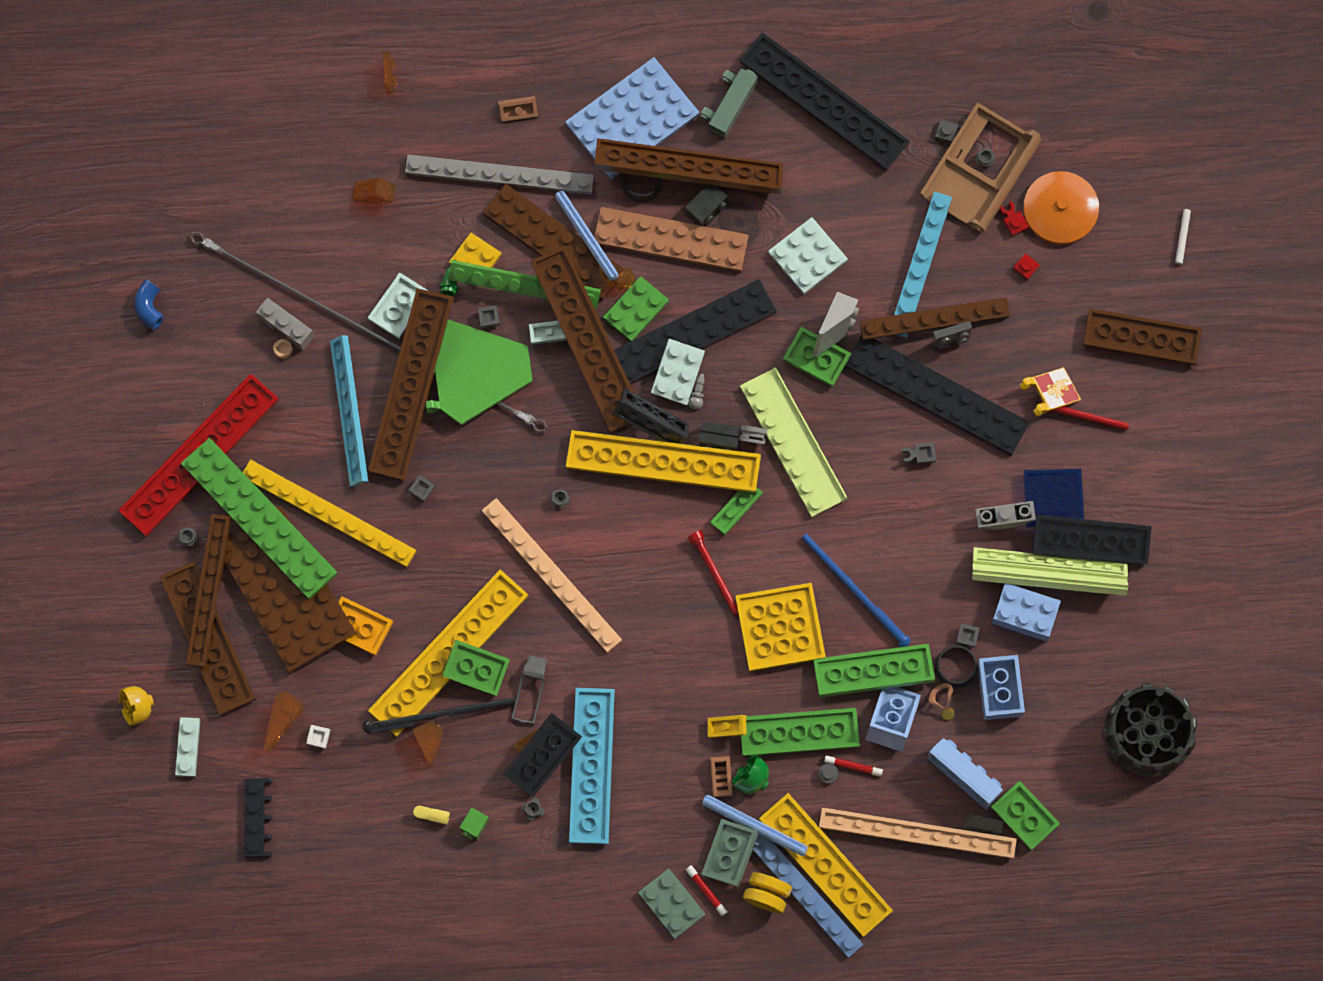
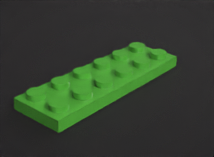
M929 644L813 660L819 698L935 682Z
M856 708L746 716L747 735H741L743 757L755 754L758 756L860 747Z

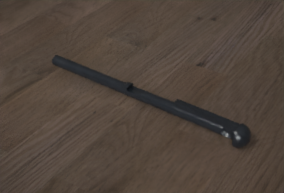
M514 697L371 723L367 719L363 722L362 729L367 734L412 727L414 722L436 719L445 715L452 717L464 713L514 705L515 700Z

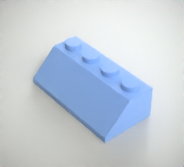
M943 738L931 749L927 759L987 810L1003 791L1002 785L995 778L990 779L986 775V770L980 765L976 767L971 762L972 759L965 752L961 754L956 749L957 746L949 739L946 741Z

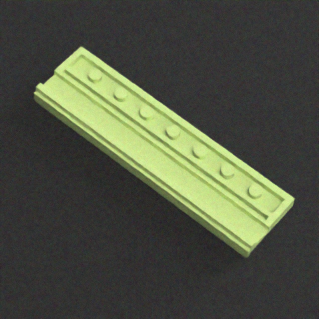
M776 367L740 385V389L762 428L767 429L766 436L810 517L813 518L831 509L833 506L845 502L847 496Z
M973 548L972 580L1127 595V563Z

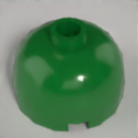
M755 754L746 760L748 764L744 768L741 766L732 780L733 786L745 794H753L759 790L763 791L769 784L767 781L769 778V768Z

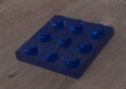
M1081 468L1023 471L1025 502L1033 501L1035 517L1036 514L1084 519ZM1035 521L1027 523L1026 528H1035Z

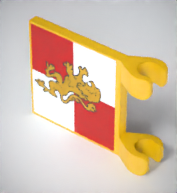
M1064 367L1035 377L1024 378L1023 383H1020L1022 390L1035 386L1043 401L1033 410L1036 416L1081 400Z

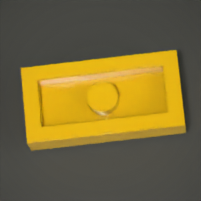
M746 715L708 718L709 738L747 735Z

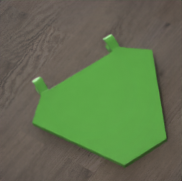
M448 320L435 369L439 402L426 401L427 413L441 410L457 423L463 425L532 383L528 346Z

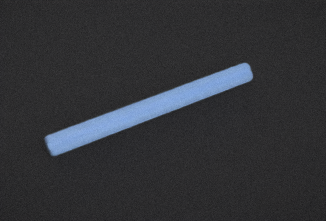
M560 191L556 193V200L610 281L617 279V271L565 192Z
M710 795L704 797L702 804L707 808L742 826L757 830L761 836L800 856H804L807 852L808 847L801 842Z

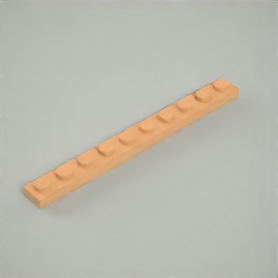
M497 498L482 510V513L607 654L622 642L617 633Z
M822 808L819 828L1009 859H1014L1016 838Z

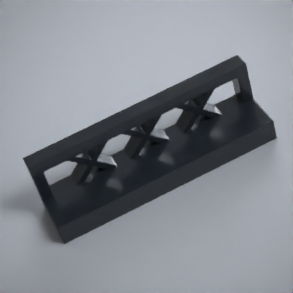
M623 389L620 401L612 411L614 416L661 442L683 444L688 435V423L631 391Z

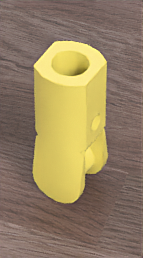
M423 806L415 807L413 812L417 818L445 825L448 824L450 812Z

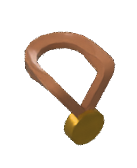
M949 683L936 686L931 691L929 702L942 710L941 715L946 720H951L954 717V710L949 707L953 688ZM942 689H949L946 707L935 701L936 693Z

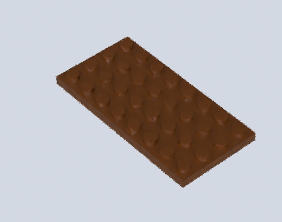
M282 506L277 507L282 515L291 523ZM242 528L228 536L224 562L289 673L357 635L328 584L309 600Z

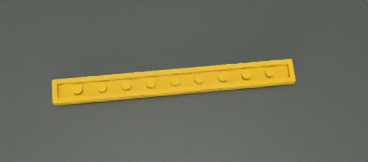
M251 459L243 471L245 476L254 485L406 568L417 552L414 548Z

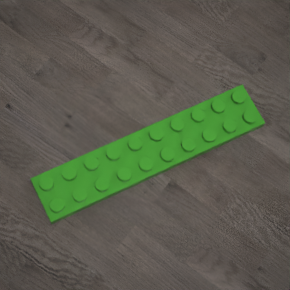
M210 438L181 463L309 600L338 575L337 571Z

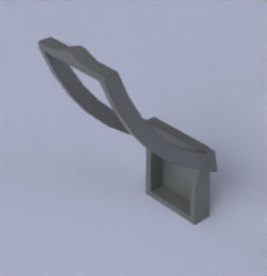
M529 655L524 671L521 674L511 721L522 725L534 726L548 659ZM523 676L542 680L533 722L514 718Z

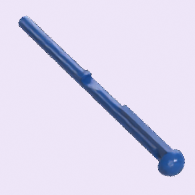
M805 534L801 539L899 642L898 647L909 646L910 637L906 636L879 607H876L853 583V580L832 561L808 534Z

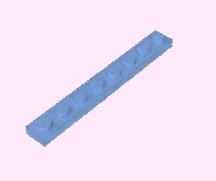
M758 834L753 847L755 854L779 880L792 886L791 894L847 958L852 956L863 946V943L771 840Z

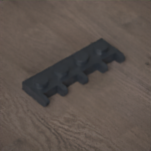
M272 778L245 779L244 857H272V852H265V840L272 839V835H265V820H272V815H265V801L273 800V796H265V783H273Z

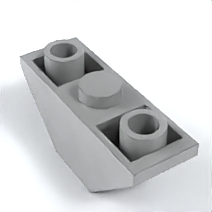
M1033 501L976 509L977 523L980 529L1001 530L1016 528L1036 520Z

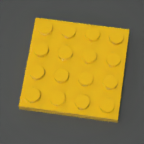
M812 583L736 595L749 672L804 663L826 657Z

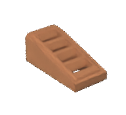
M709 757L713 797L733 796L730 757ZM725 762L726 766L715 767V763ZM726 770V774L715 775V771ZM727 778V782L716 783V779ZM728 786V790L717 791L716 787Z

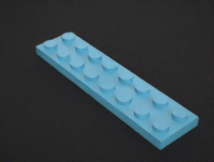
M576 688L574 730L582 738L573 748L569 843L609 845L615 689Z

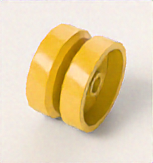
M752 872L748 882L754 888L745 889L742 899L758 908L783 914L786 903L781 898L790 896L792 886L772 876Z

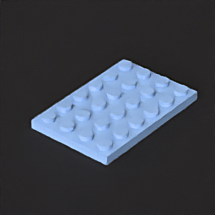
M653 57L565 121V124L595 160L597 138L658 146L698 117L700 112ZM604 171L610 180L620 174L618 172Z

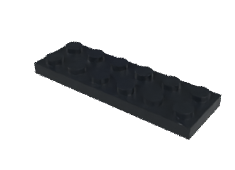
M1036 514L1032 553L1148 564L1152 526Z

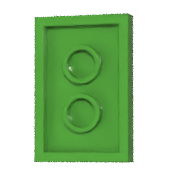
M640 276L604 315L603 319L631 342L638 337L669 303V299Z
M801 327L783 357V361L833 387L851 353L834 344L817 357L812 356L818 335Z
M454 640L442 676L497 696L510 659L459 640Z
M1021 781L1016 783L991 806V809L1030 851L1060 825Z

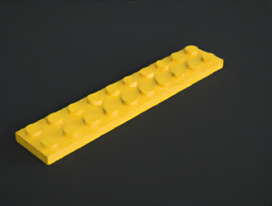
M571 430L566 469L756 493L761 454Z
M499 570L374 703L368 712L378 721L419 714L451 680L443 677L442 673L454 640L481 648L529 595L504 572ZM405 728L389 731L398 737Z

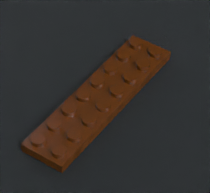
M507 184L503 186L483 211L484 216L540 256L565 246L583 285L601 289L599 295L601 300L606 298L626 272L623 267L607 257L618 273V278L610 281L581 237Z
M196 561L160 576L188 643H190L201 572ZM216 609L207 667L199 668L221 716L255 701L256 698Z

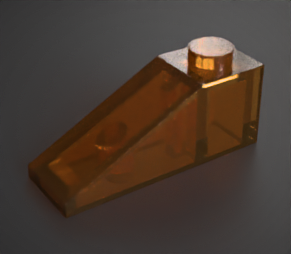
M286 690L283 694L279 693L274 699L275 704L272 708L264 743V749L268 753L305 709L304 704Z

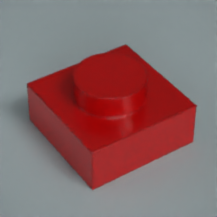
M1025 253L1013 267V270L1028 281L1040 267V264Z

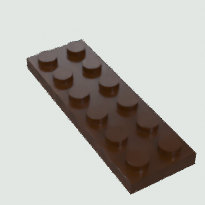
M1089 308L1083 346L1196 366L1202 328Z

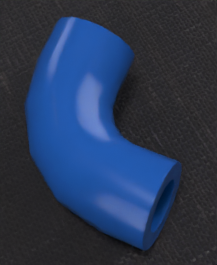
M145 279L135 295L134 308L137 317L142 323L155 331L164 320V315L153 306V301L161 290Z

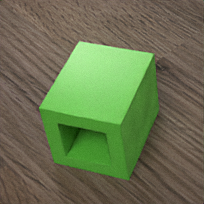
M471 807L460 826V830L463 832L462 835L469 840L473 838L478 840L489 822V817Z

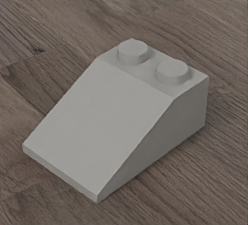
M839 292L836 293L819 331L812 356L817 357L843 339L848 330L853 329L859 308L856 307L858 299Z

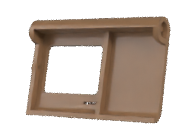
M977 102L920 195L930 203L934 192L952 197L947 213L976 231L984 233L1041 142L1040 134L1034 130H1022ZM988 122L993 123L1019 140V143L995 180H991L964 163L966 155Z

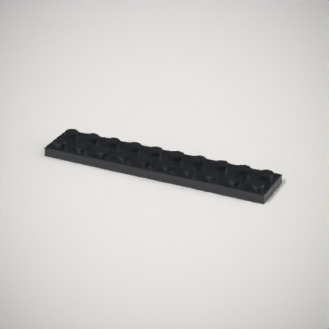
M763 32L739 59L742 65L753 71L757 76L886 171L910 144L907 138Z
M760 279L620 346L614 349L631 385L658 371L668 339L702 350L776 314L777 311Z
M860 336L851 352V356L845 364V367L1010 456L1013 455L1030 424L1028 420L876 339L862 340V336Z

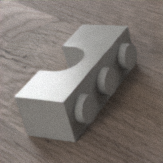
M269 298L256 311L259 320L270 328L279 330L287 337L289 342L302 351L314 338L313 331Z

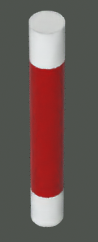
M826 756L824 761L826 764L879 777L882 776L883 769L830 756Z
M689 866L686 872L721 917L724 916L727 910L693 866Z

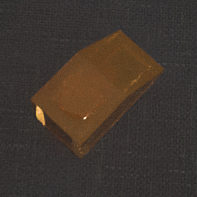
M380 177L357 181L354 185L352 200L379 205L393 203L396 185Z
M434 720L413 729V733L430 768L434 766L443 742L441 735L444 734L440 723L436 725Z

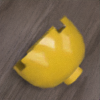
M136 686L119 690V703H123L124 709H121L127 724L133 726L147 720L151 713V706L154 705L152 696Z

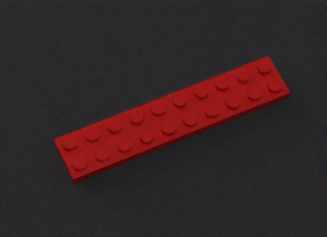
M250 374L118 510L119 513L148 537L199 484L181 463L209 438L227 455L279 401V398L256 377Z

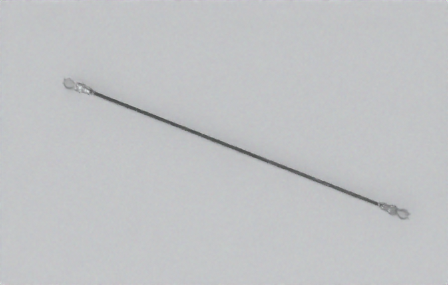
M195 232V233H193L194 235H196V234L202 235L200 232ZM203 238V242H194L195 244L202 243L205 249L233 259L400 351L401 347L229 254L221 246L214 243L212 239ZM501 402L497 403V405L512 412L513 415L528 426L533 425L535 427L534 422H543L545 424L543 420L536 421V418L531 414L512 409ZM535 428V430L538 431V432H543V431L545 432L544 429H543V430H537V429Z

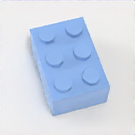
M1005 583L992 624L1048 641L1061 601Z
M1018 655L980 658L977 666L984 720L1023 717L1025 709Z

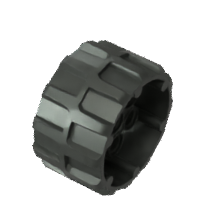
M1148 682L1143 683L1138 688L1125 690L1106 714L1102 738L1106 741L1108 748L1106 754L1108 758L1115 759L1123 767L1122 772L1126 775L1135 773L1143 776L1144 780H1151L1155 776H1168L1185 762L1196 744L1195 732L1198 727V721L1196 718L1193 719L1189 710L1190 702L1187 698L1182 700L1173 693L1172 687L1167 685L1164 688L1152 687ZM1150 700V704L1145 708L1144 712L1139 708L1130 709L1128 706L1133 701ZM1158 702L1169 707L1179 719L1171 715L1164 717L1163 707ZM1149 709H1156L1158 711V716H1151L1149 714ZM1125 714V722L1129 728L1123 734H1116V716ZM1130 715H1138L1140 721L1137 723L1133 722L1130 719ZM1166 721L1172 723L1173 729L1167 730L1163 723ZM1151 727L1155 734L1152 736L1147 735L1145 728ZM1177 728L1183 729V747L1175 749L1174 739L1170 735ZM1133 733L1136 736V741H1129L1126 734ZM1166 740L1169 743V748H1162L1160 741ZM1123 743V745L1129 748L1137 747L1136 754L1141 761L1131 757L1122 748L1121 744ZM1141 747H1149L1151 750V754H1144L1141 750ZM1156 751L1161 755L1168 753L1171 755L1170 761L1150 764V759Z

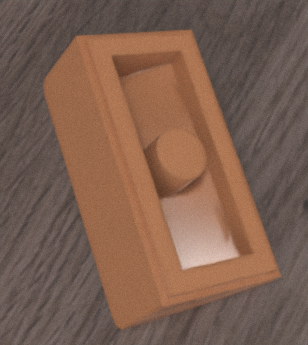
M535 96L498 102L501 122L538 117Z

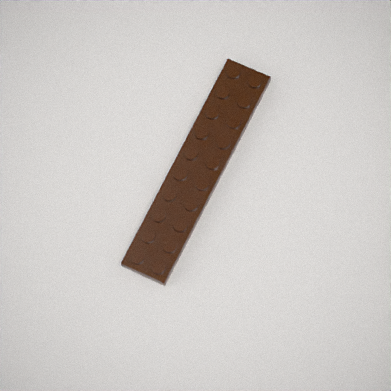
M597 138L594 169L781 194L783 163Z
M563 246L531 260L530 263L609 432L611 433L629 425V423L614 416L612 411L620 401L623 389L625 388L634 393L566 247Z
M419 288L416 289L368 469L371 473L404 481L407 479L426 401L454 301L452 296Z

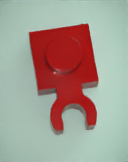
M1010 201L1008 204L1010 210H1005L1002 205L1000 212L1007 217L1003 222L1013 237L1028 230L1029 225L1021 211L1015 213L1014 203Z

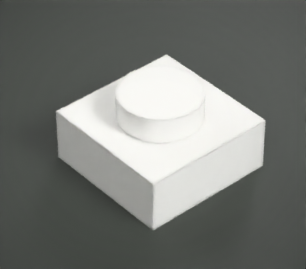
M311 725L306 744L326 749L331 730Z

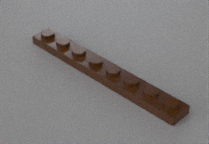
M1007 297L860 320L859 326L862 340L955 326L969 321L974 323L1010 316Z
M211 514L186 660L187 666L207 667L231 524L230 516Z

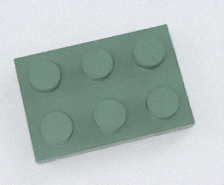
M721 819L702 875L739 887L759 832Z
M669 868L638 892L674 939L678 938L706 915Z

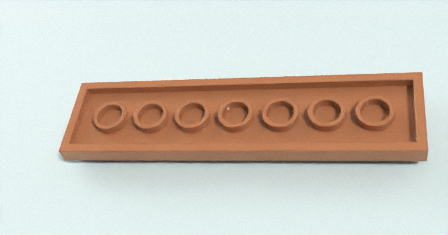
M601 207L594 238L600 246L741 272L749 235Z

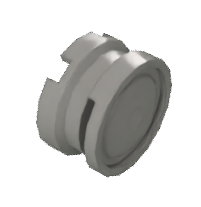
M741 425L740 430L742 434L739 435L740 441L765 444L764 435L767 434V429Z

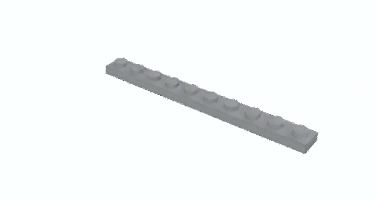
M416 155L407 156L405 170L406 175L496 185L507 184L508 186L588 195H592L594 175Z

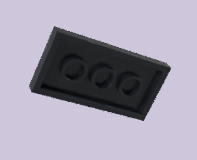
M551 712L502 774L530 796L534 797L582 736Z

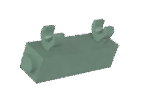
M741 68L737 76L728 70L724 72L722 80L732 84L716 113L707 107H704L701 112V117L710 121L709 131L726 138L757 84L758 77L751 70Z

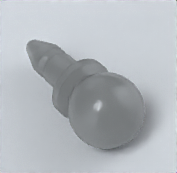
M701 374L697 379L695 392H691L692 396L689 398L688 406L692 410H698L703 405L702 398L704 394H701L703 390L704 374Z

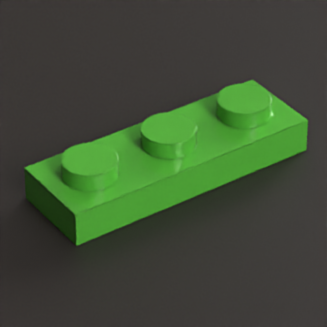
M756 488V493L738 491L713 518L710 524L726 536L763 495V492Z

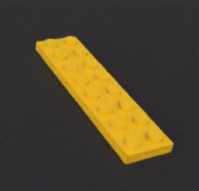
M789 793L759 818L760 822L808 847L804 856H800L785 847L783 848L862 937L866 936L893 912L889 905Z

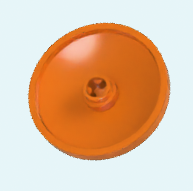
M1051 172L1041 176L1030 186L1024 199L1023 213L1029 229L1038 238L1050 244L1069 245L1082 240L1092 231L1099 214V202L1092 186L1082 177L1070 172Z

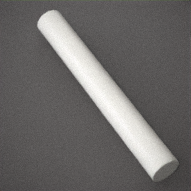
M1184 209L1175 260V264L1178 265L1183 264L1191 213L1189 209Z

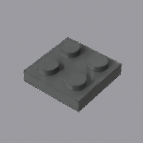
M970 321L934 331L931 340L932 348L943 350L948 348L950 344L956 343L960 345L966 343L972 331Z

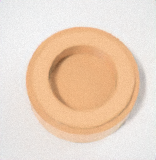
M280 339L274 344L273 350L279 359H287L292 355L293 347L288 340Z

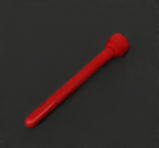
M1067 407L1051 410L1052 412L1122 430L1129 428V424L1126 422Z
M702 531L694 532L687 537L689 542L694 547L697 546L732 614L738 615L737 605L704 545L705 541Z

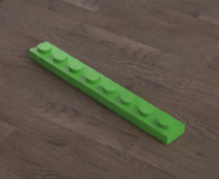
M455 260L451 261L448 280L547 299L536 276ZM584 286L594 308L597 309L601 289Z

